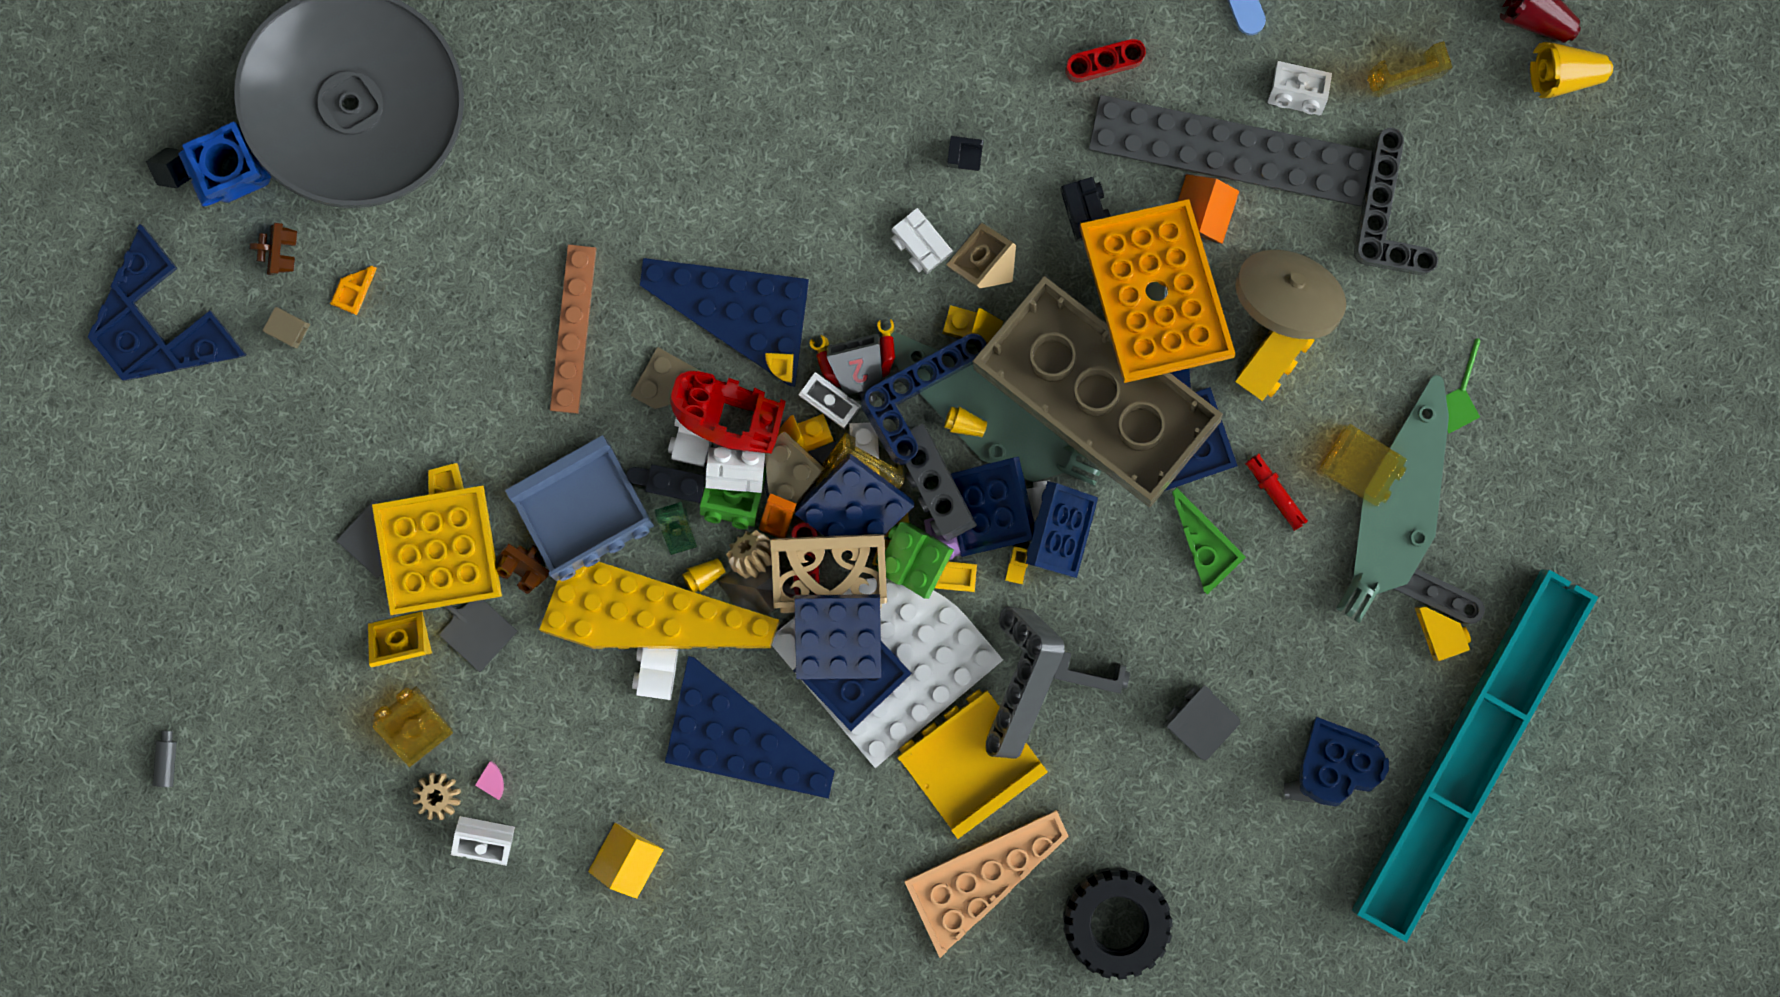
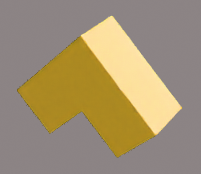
M1012 547L1005 581L1023 584L1025 571L1028 567V564H1025L1027 549Z

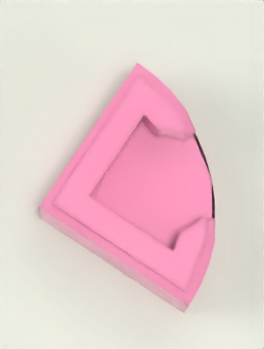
M490 761L475 786L500 800L504 791L503 777L497 765Z

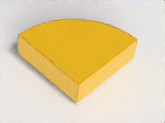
M765 353L766 362L771 372L777 378L792 383L794 355Z

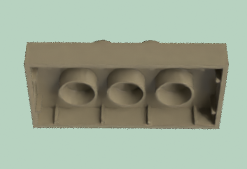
M1045 276L973 360V367L977 373L1149 508L1220 424L1223 416L1219 410L1171 373L1124 383L1107 324Z

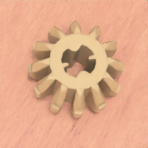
M757 530L752 533L746 531L743 537L737 536V541L729 544L731 550L726 555L730 567L745 579L750 576L756 578L761 571L766 573L765 568L772 565L770 539Z
M430 773L429 781L425 778L419 780L423 788L416 787L413 790L415 794L421 795V797L413 800V804L422 803L423 806L418 810V813L422 814L429 810L427 815L429 820H432L435 814H437L439 820L445 819V812L449 815L455 813L451 805H460L461 801L453 798V796L460 794L461 789L451 790L450 787L456 783V780L451 779L445 783L447 778L445 773L439 776L438 781L436 774ZM439 790L441 792L439 796L443 795V800L435 803L432 801L435 798H431V793Z

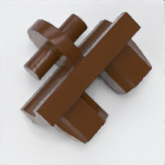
M274 223V225H271L269 245H267V234L259 233L258 243H250L249 249L257 251L256 261L265 262L266 252H269L267 275L294 271L295 257L280 255L281 245L296 246L297 231L284 228L282 223Z
M508 543L496 557V561H498L496 567L498 575L506 579L513 572L519 575L521 579L517 586L526 594H529L535 587H538L548 577V572L550 571L540 565L542 560L534 555L538 549L535 545L526 550L520 545L515 548Z

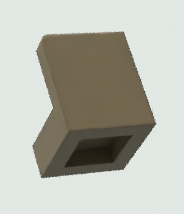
M275 307L262 331L298 349L310 324Z

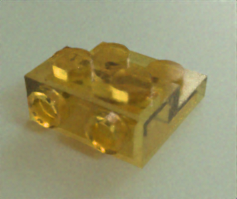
M417 686L411 690L408 687L401 690L395 698L397 701L390 707L387 705L381 706L374 713L375 719L372 720L373 729L409 768L453 734V729L435 710L434 705Z

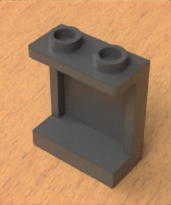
M1064 651L1054 679L1121 694L1122 688H1127L1130 672H1127V666L1121 663H1116L1113 678L1068 669L1071 653Z

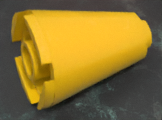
M1552 42L1539 43L1533 52L1538 53L1536 62L1530 63L1532 88L1534 92H1540L1541 95L1538 97L1541 99H1548L1605 83L1613 73V64L1607 55Z

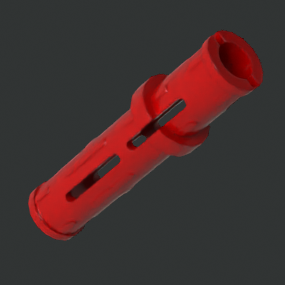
M1260 453L1251 457V460H1247L1244 464L1258 480L1259 488L1266 491L1290 524L1292 530L1295 531L1302 527V524H1306L1308 519L1305 518L1278 481V474L1270 470Z

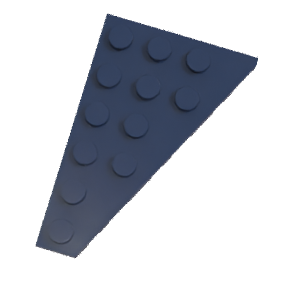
M643 258L640 286L772 375L774 374L767 365L765 353L793 354L792 383L783 382L790 387L796 386L809 279Z
M688 656L665 763L829 799L835 770L695 657Z

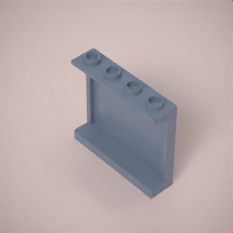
M603 435L505 490L509 499L515 504L549 568V575L556 581L570 579L576 574V570L583 566L590 567L595 565L604 554L608 552L615 553L625 546L624 543L633 538L640 539L650 532L649 529L654 527L631 482L628 481L627 475L615 452Z

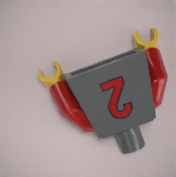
M890 319L891 328L884 331L881 329V320H879L877 327L880 334H882L881 338L879 334L829 346L828 339L821 335L823 343L818 348L815 346L814 339H811L809 343L811 348L818 352L816 357L823 377L835 387L842 388L845 394L858 392L861 402L867 390L882 382L883 378L889 375L895 359L894 338L891 336L894 331L893 321ZM876 395L869 396L870 403L876 400Z

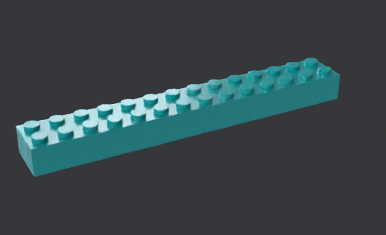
M1549 569L1540 570L1351 910L1358 916L1406 943L1599 598L1578 585H1570L1571 581Z

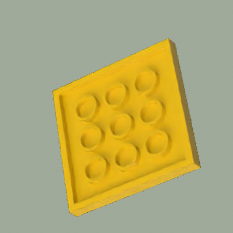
M484 486L372 504L390 615L502 597L499 575L496 571L497 563Z

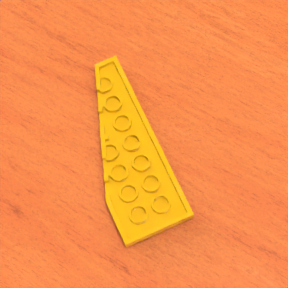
M598 562L590 567H581L568 580L557 581L539 630L592 649L771 648L780 621L751 610Z

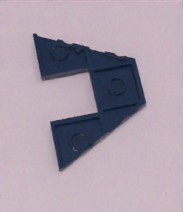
M138 225L136 236L129 251L125 253L124 262L115 275L110 286V293L105 304H102L98 313V319L88 335L89 340L121 380L129 381L245 357L247 354L212 311L207 312L170 343L167 344L135 305V302L178 268L144 225Z

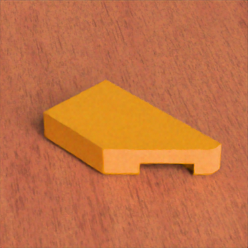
M370 266L355 274L341 278L330 304L357 315L377 268Z

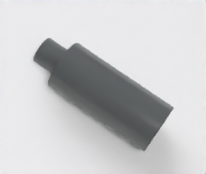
M161 730V740H156L152 786L173 787L177 742L172 741L173 731Z

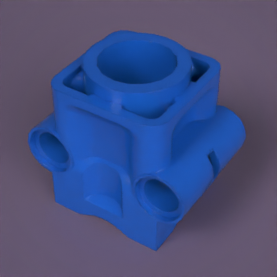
M231 122L210 134L183 144L184 150L179 153L189 178H192L191 183L202 206H209L219 201L224 203L232 202L267 186L270 178H272L252 155L241 133L239 124L236 122ZM237 153L239 159L237 168L229 176L222 177L221 166L224 159L231 154Z

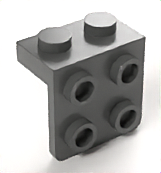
M1200 683L1199 686L1193 685L1184 695L1186 700L1179 707L1175 705L1166 714L1165 718L1167 721L1163 725L1200 759L1207 760L1240 725V719L1206 685Z

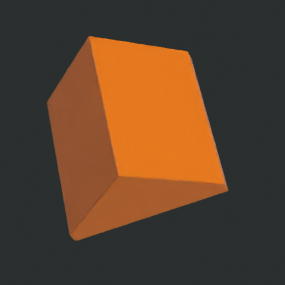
M1186 174L1178 202L1190 200L1201 238L1223 244L1239 191L1216 178Z

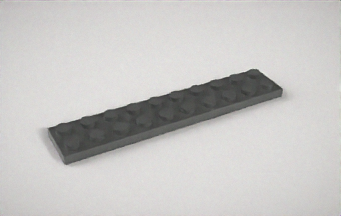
M1100 95L1089 146L1090 151L1355 206H1362L1373 151L1104 95Z

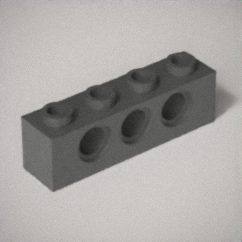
M921 424L910 430L917 442L918 451L915 457L906 464L909 472L905 473L912 488L918 487L922 495L918 497V501L924 512L930 511L934 519L930 524L937 537L942 535L946 541H949L976 527L977 524L928 429L924 424ZM897 445V451L900 455H910V449L907 445ZM926 454V461L922 465H914V460L918 455ZM932 478H938V486L935 489L928 490L926 488L927 482ZM944 502H950V511L946 514H940V505Z

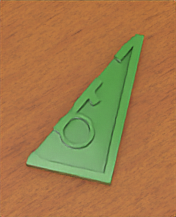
M1176 487L1172 491L1174 502L1204 592L1208 595L1246 556Z

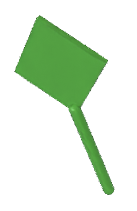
M1476 338L1461 387L1446 395L1449 414L1448 433L1480 418L1466 391L1480 344L1479 338Z

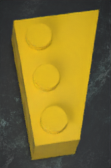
M1270 330L1268 336L1238 374L1235 382L1261 401L1267 395L1272 397L1281 385L1278 380L1284 373L1289 375L1298 363L1294 359L1300 351L1306 353L1315 339L1291 338Z

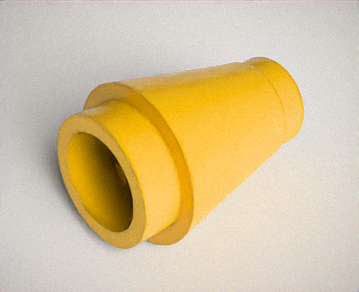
M960 406L958 408L950 407L944 424V428L950 429V433L983 437L987 427V421L982 420Z
M717 558L687 568V572L683 573L682 577L690 591L701 593L726 572L722 563Z

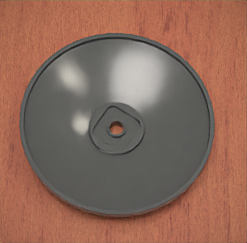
M292 0L273 12L254 32L242 53L236 72L234 92L236 115L241 133L254 158L274 180L286 189L305 199L327 206L340 208L373 207L397 200L415 191L426 183L444 164L454 147L462 124L464 91L462 77L454 54L437 28L425 16L401 0ZM346 98H354L359 105L354 110H346L342 103Z

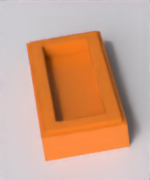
M770 493L759 530L778 538H785L797 504Z

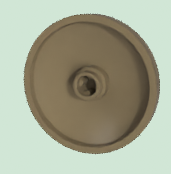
M1265 250L1255 253L1245 260L1236 277V293L1248 314L1264 327L1287 337L1315 339L1326 336L1338 327L1346 310L1345 294L1337 279L1316 261L1295 252Z

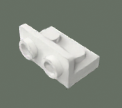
M1278 61L1275 67L1268 104L1276 105L1280 108L1303 111L1307 114L1322 115L1328 101L1332 73Z

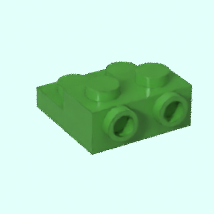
M764 468L762 491L766 479V468ZM705 488L700 505V515L705 516L704 519L710 523H720L721 520L732 522V526L738 529H747L748 526L755 527L762 493Z
M900 522L899 525H894L888 534V538L891 541L887 549H885L886 578L897 585L905 586L924 599H929L954 549L915 525Z

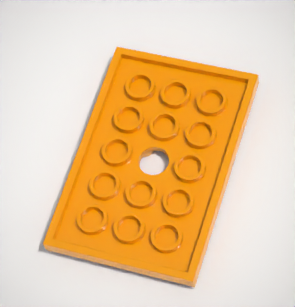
M1189 199L1080 224L1081 235L1124 383L1235 357V350ZM1152 282H1158L1167 288L1168 294L1161 301L1151 300L1145 291L1147 285Z

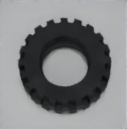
M1118 867L1115 870H1109V868L1101 869V872L1097 874L1091 873L1086 876V880L1081 884L1078 883L1073 888V894L1068 896L1066 910L1063 911L1064 934L1076 959L1092 973L1097 972L1101 977L1108 979L1111 976L1117 977L1118 980L1127 979L1129 975L1137 977L1142 975L1141 971L1144 969H1152L1156 965L1155 961L1159 957L1162 958L1166 953L1165 947L1171 941L1172 934L1170 929L1173 927L1172 917L1169 912L1170 908L1155 884L1140 873ZM1112 897H1124L1133 901L1140 908L1143 915L1144 925L1140 937L1135 943L1123 949H1111L1103 946L1096 940L1091 929V918L1094 910L1100 903Z

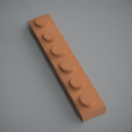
M568 245L550 411L579 414L596 247Z

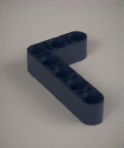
M974 333L966 335L867 390L861 400L862 409L893 462L900 465L907 464L915 457L918 451L917 442L896 406L972 365L973 360L978 354L968 353L965 346L967 343L975 344L979 354L987 345L981 335ZM943 356L951 357L954 361V367L944 366L941 358ZM917 370H927L930 373V380L924 381L920 379ZM893 383H903L906 387V393H897L893 388ZM869 396H879L882 400V406H872L869 402ZM883 420H892L896 425V431L889 432L885 430ZM897 445H907L910 449V455H900L897 451Z

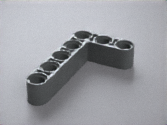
M1387 128L1374 141L1354 247V256L1363 265L1415 275H1425L1437 267L1438 256L1434 250L1427 247L1385 240L1404 144L1403 134L1398 129ZM1384 136H1390L1394 139L1395 146L1393 149L1384 146ZM1379 163H1385L1389 166L1390 173L1388 176H1383L1378 172ZM1374 190H1379L1384 194V203L1374 201L1372 197ZM1369 217H1374L1379 221L1380 227L1378 231H1373L1368 227L1367 220ZM1364 244L1373 247V258H1367L1363 255L1362 247ZM1391 250H1397L1401 253L1402 260L1400 263H1394L1390 259ZM1419 255H1424L1428 258L1429 266L1427 269H1423L1418 265L1417 258Z
M1007 606L1000 612V628L1023 650V653L989 731L985 747L986 752L991 757L1017 759L1023 751L1061 662L1065 646L1062 638L1033 610Z

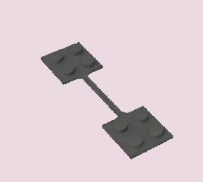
M373 500L336 541L376 578H379L383 573L372 508V504H378V502ZM485 600L468 602L462 609H456L452 605L446 606L452 612L453 618L439 635L474 668L481 672L518 631Z

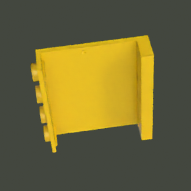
M980 689L976 690L966 698L968 704L959 709L958 706H955L943 716L946 720L938 726L935 722L921 731L923 734L921 739L917 742H914L912 739L899 748L901 754L897 756L898 760L903 763L949 825L957 839L1048 772L1027 743L1017 759L991 757L988 755L985 747L986 739L1000 707L987 689L984 692H981Z

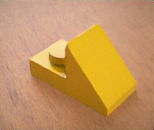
M950 305L942 334L959 339L972 333L979 334L988 344L1002 327L1003 321L981 308H978L977 312Z
M824 414L798 424L794 415H791L779 428L778 436L780 433L786 432L807 452L834 442Z

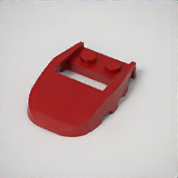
M687 371L676 378L670 396V403L675 417L686 429L728 449L772 454L786 403L785 400L781 399L780 402L764 398V391L754 388L752 392L738 386L739 381L728 378L727 382L716 380L713 374L701 371ZM724 403L754 411L748 432L743 431L739 435L727 432V427L718 425Z

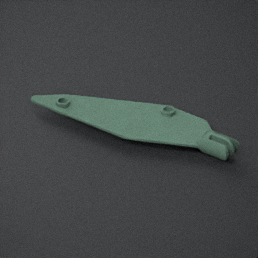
M895 331L891 334L894 338V362L899 371L917 363L912 359V354L915 351H919L922 354V359L939 351ZM943 356L941 358L944 366L954 367V361L951 357ZM973 365L920 392L944 420H946L951 406L955 408L960 406L982 420L987 421L983 437L958 434L981 460L993 463L1019 456L1024 479L1031 482L1065 473L1093 486L1096 485L1097 481L1074 471L1072 468L1075 466L1097 476L1100 475L1101 470L1077 460V456L1085 457L977 373ZM917 370L920 379L924 381L930 380V373L927 370Z
M1438 375L1431 377L1363 492L1353 580L1336 607L1341 612L1346 607L1354 591H1356L1345 611L1346 616L1352 617L1366 596L1354 618L1358 623L1363 619L1377 594L1408 584L1436 536L1449 420L1444 380ZM1423 410L1429 412L1430 416L1428 419L1422 416Z

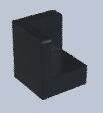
M951 136L947 167L979 171L984 140Z
M164 148L146 161L158 186L177 189L192 179L189 178L180 159L179 153L182 151L181 149Z

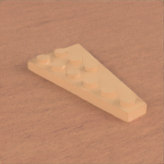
M1057 810L904 880L939 958L1010 893L1021 880L1029 875L1043 859L1047 858L1069 837Z

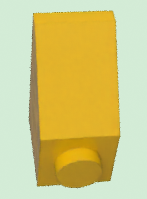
M1425 606L1415 608L1434 661H1441L1470 650L1468 645L1471 642L1470 634L1466 627L1461 626V623Z

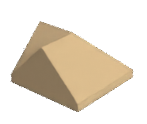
M981 223L946 265L978 288L1013 282L1016 245Z

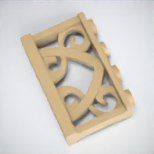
M884 534L774 538L770 540L774 608H780V613L795 612V598L786 596L782 588L785 580L794 575H797L800 580L795 581L791 589L799 587L801 589L800 595H809L810 590L816 595H842L849 588L852 594H862L859 591V586L861 584L869 586V583L866 579L859 576L862 572L868 573L877 581V588L872 594H880V608H882V604L887 603ZM870 547H878L879 572L865 567ZM825 549H832L836 562L840 566L851 570L848 576L832 590L821 586L807 573L821 563ZM849 550L852 552L853 556L849 560L856 561L855 565L847 563L842 559L841 556L844 551ZM779 551H786L793 570L780 576ZM812 552L816 557L815 561L803 567L801 563L808 562L804 558L805 553Z

